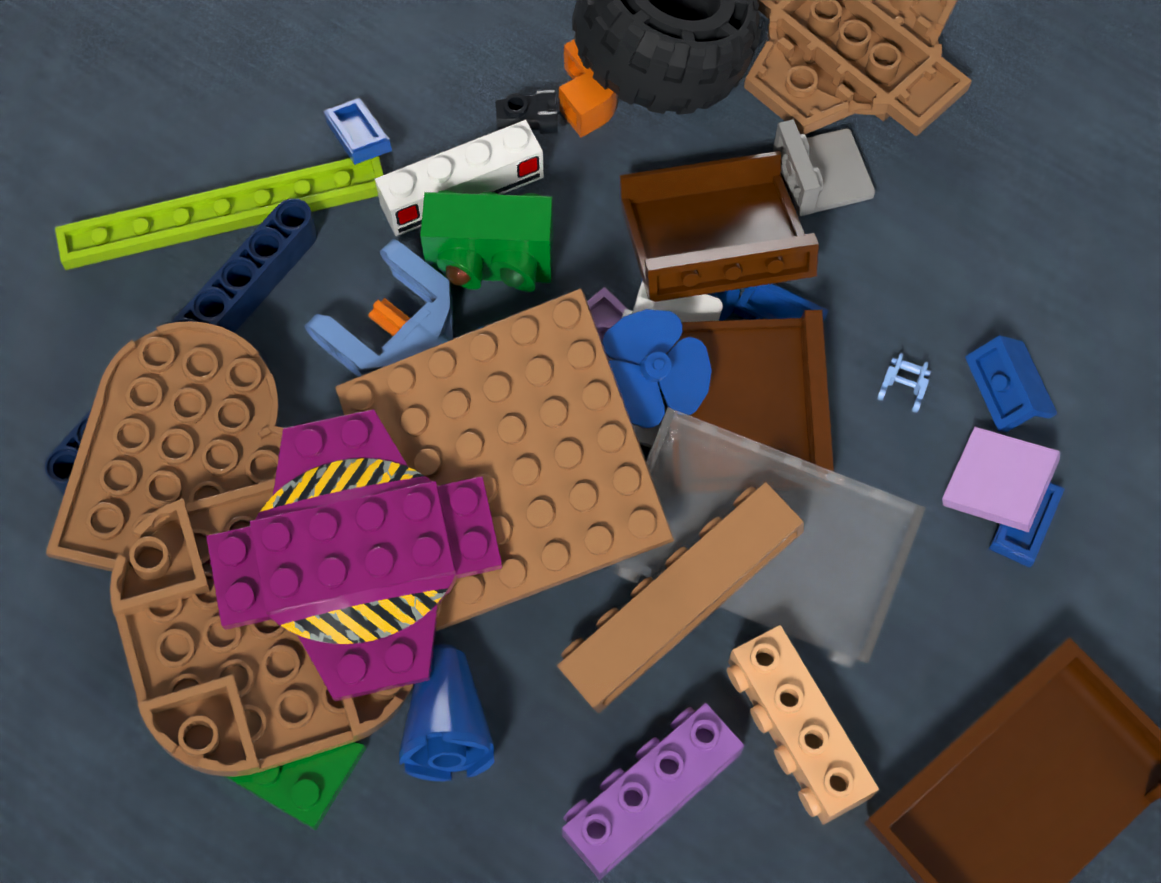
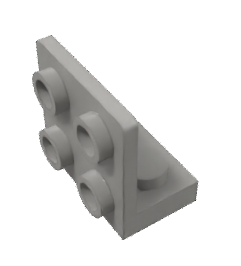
M794 119L778 123L773 152H781V173L798 217L869 200L874 197V186L850 129H841L807 138L805 134H799Z

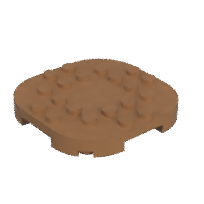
M275 479L186 504L184 499H180L159 508L141 521L133 530V536L125 545L121 555H117L111 575L110 596L112 610L116 617L141 716L156 741L168 754L187 767L210 775L235 777L250 775L363 739L382 728L398 713L414 684L335 701L297 635L284 630L273 620L227 630L221 626L206 536L249 527L250 521L256 519L261 509L273 496Z

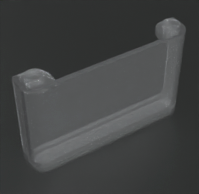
M668 407L646 463L675 541L613 564L615 565L613 574L634 583H638L640 577H651L655 580L667 569L665 562L674 552L684 546L689 550L701 539L699 533L707 523L717 516L723 520L735 509L733 503L740 494L752 486L757 490L762 484L767 482L804 521V532L719 608L772 629L781 625L787 635L828 650L829 653L826 659L853 669L855 661L868 664L926 508Z

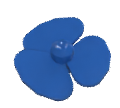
M645 309L624 316L606 331L602 338L607 356L613 359L609 360L631 422L642 428H653L663 420L665 407L659 386L669 409L680 416H688L696 412L709 391L712 369L707 348L703 342L693 337L683 338L677 342L682 334L683 326L680 318L671 311Z

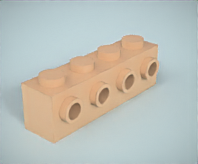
M781 625L732 650L728 661L730 665L727 668L728 676L735 689L739 693L745 691L754 707L750 708V712L759 730L762 733L769 732L778 747L774 749V754L780 767L787 775L793 773L802 788V790L798 791V795L811 817L817 815L824 825L871 799L879 790L878 786Z

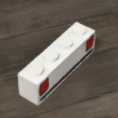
M523 120L375 178L380 205L395 236H399L421 227L424 192L437 193L442 190H451L464 194L495 192L502 195L544 178L543 151L527 121Z

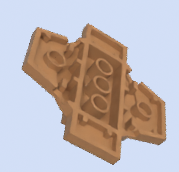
M758 0V11L769 19V41H766L746 76L744 88L784 121L794 119L800 134H808L853 114L875 115L883 122L891 116L917 137L966 93L972 82L970 78L942 57V44L938 42L958 0Z

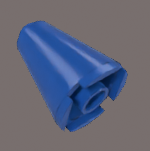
M439 644L433 648L430 680L414 684L399 749L400 765L404 763L405 772L408 775L422 780L452 781L451 772L466 770L467 778L477 776L488 770L495 762L494 744L466 655L452 645Z

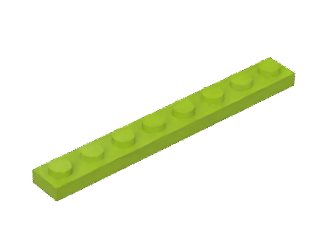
M379 156L356 165L348 158L55 227L60 260L65 270L258 225L266 219L277 205L290 198L305 201L309 205L311 212L376 197L378 192L375 178L383 176Z

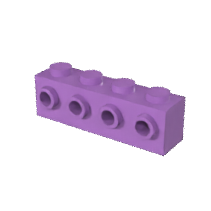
M707 703L696 712L691 707L684 710L671 723L670 726L674 730L661 742L656 737L647 742L636 753L635 757L639 761L626 773L621 768L614 771L599 786L603 793L590 804L585 799L581 800L563 817L567 822L562 827L563 838L599 880L741 755L745 745Z

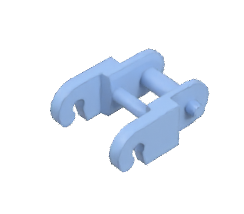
M900 353L898 359L892 358L890 364L895 365V367L889 366L877 399L882 401L888 385L892 386L894 381L914 388L913 393L917 396L912 412L917 413L929 379L924 378V376L929 377L931 373L930 370H927L929 362L925 361L923 366H919L902 360L903 353ZM899 368L918 374L917 382L898 376Z

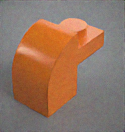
M575 39L564 44V69L572 80L559 87V110L582 138L600 128L612 118L617 109L618 94L609 88L604 89L593 78L594 72L591 68L587 69L584 67L578 55Z

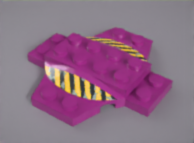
M374 409L283 428L273 496L261 509L256 519L250 521L249 527L206 536L221 626L227 630L273 620L284 630L297 635L335 701L430 680L438 604L446 594L450 593L458 578L503 569L483 476L437 486L436 481L432 482L423 474L408 467Z

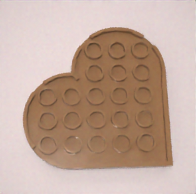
M192 321L174 322L158 326L156 331L144 335L134 342L131 340L114 356L102 376L48 543L46 550L48 557L112 572L117 555H121L125 545L133 536V530L141 521L159 508L180 499H184L186 504L275 479L274 473L277 471L283 428L277 426L279 413L278 393L273 375L259 356V352L250 343L234 332L213 324Z

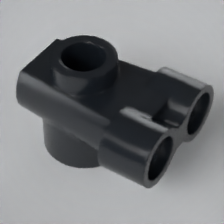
M555 89L536 90L537 94L527 96L514 93L508 95L505 99L495 100L497 129H503L526 120L531 130H539L540 134L558 133Z

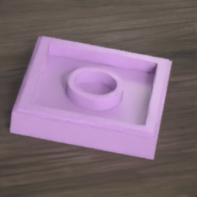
M974 427L943 495V506L1029 533L1060 460V451Z

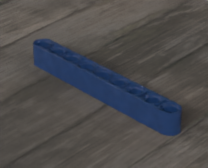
M294 198L284 200L277 205L170 323L186 321L203 322L223 327L235 333L314 245L317 239V230L309 205L303 200ZM302 223V224L299 225V226L290 227V226L293 225V224ZM276 252L271 256L263 257L266 253ZM249 281L245 286L236 287L241 282ZM222 311L216 317H208L213 312ZM91 410L49 454L45 461L44 469L46 475L63 496L69 478H63L73 468Z

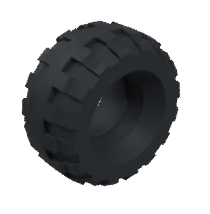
M577 0L572 16V30L575 31V44L578 48V55L584 67L587 69L591 68L594 72L593 78L604 89L609 88L618 94V99L630 105H633V103L646 107L647 111L664 114L665 111H675L677 115L694 113L697 108L708 109L728 97L732 88L738 86L756 51L761 34V29L758 28L760 20L758 0Z

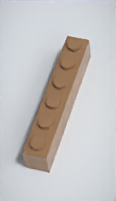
M767 482L762 484L757 490L753 486L746 489L734 501L733 506L735 509L723 520L717 516L707 523L700 531L699 536L701 539L689 550L684 546L674 552L665 562L667 569L655 580L648 577L640 582L630 595L633 599L621 610H618L617 607L610 609L597 621L596 626L598 630L585 641L583 638H578L562 652L561 657L564 660L557 667L597 713L602 712L804 532V521Z

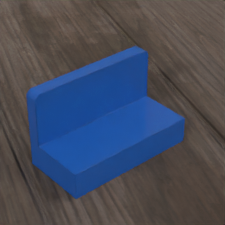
M999 335L965 356L998 431L1008 432L1034 416L1050 419L1057 415V411L1024 342Z

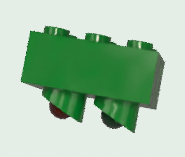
M442 190L437 193L424 192L420 235L424 260L452 284L477 290L481 288L482 280L502 281L508 287L531 292L535 290L536 282L551 283L553 256L552 197L541 196L535 193H526L520 196L499 195L495 192L464 194L451 190Z

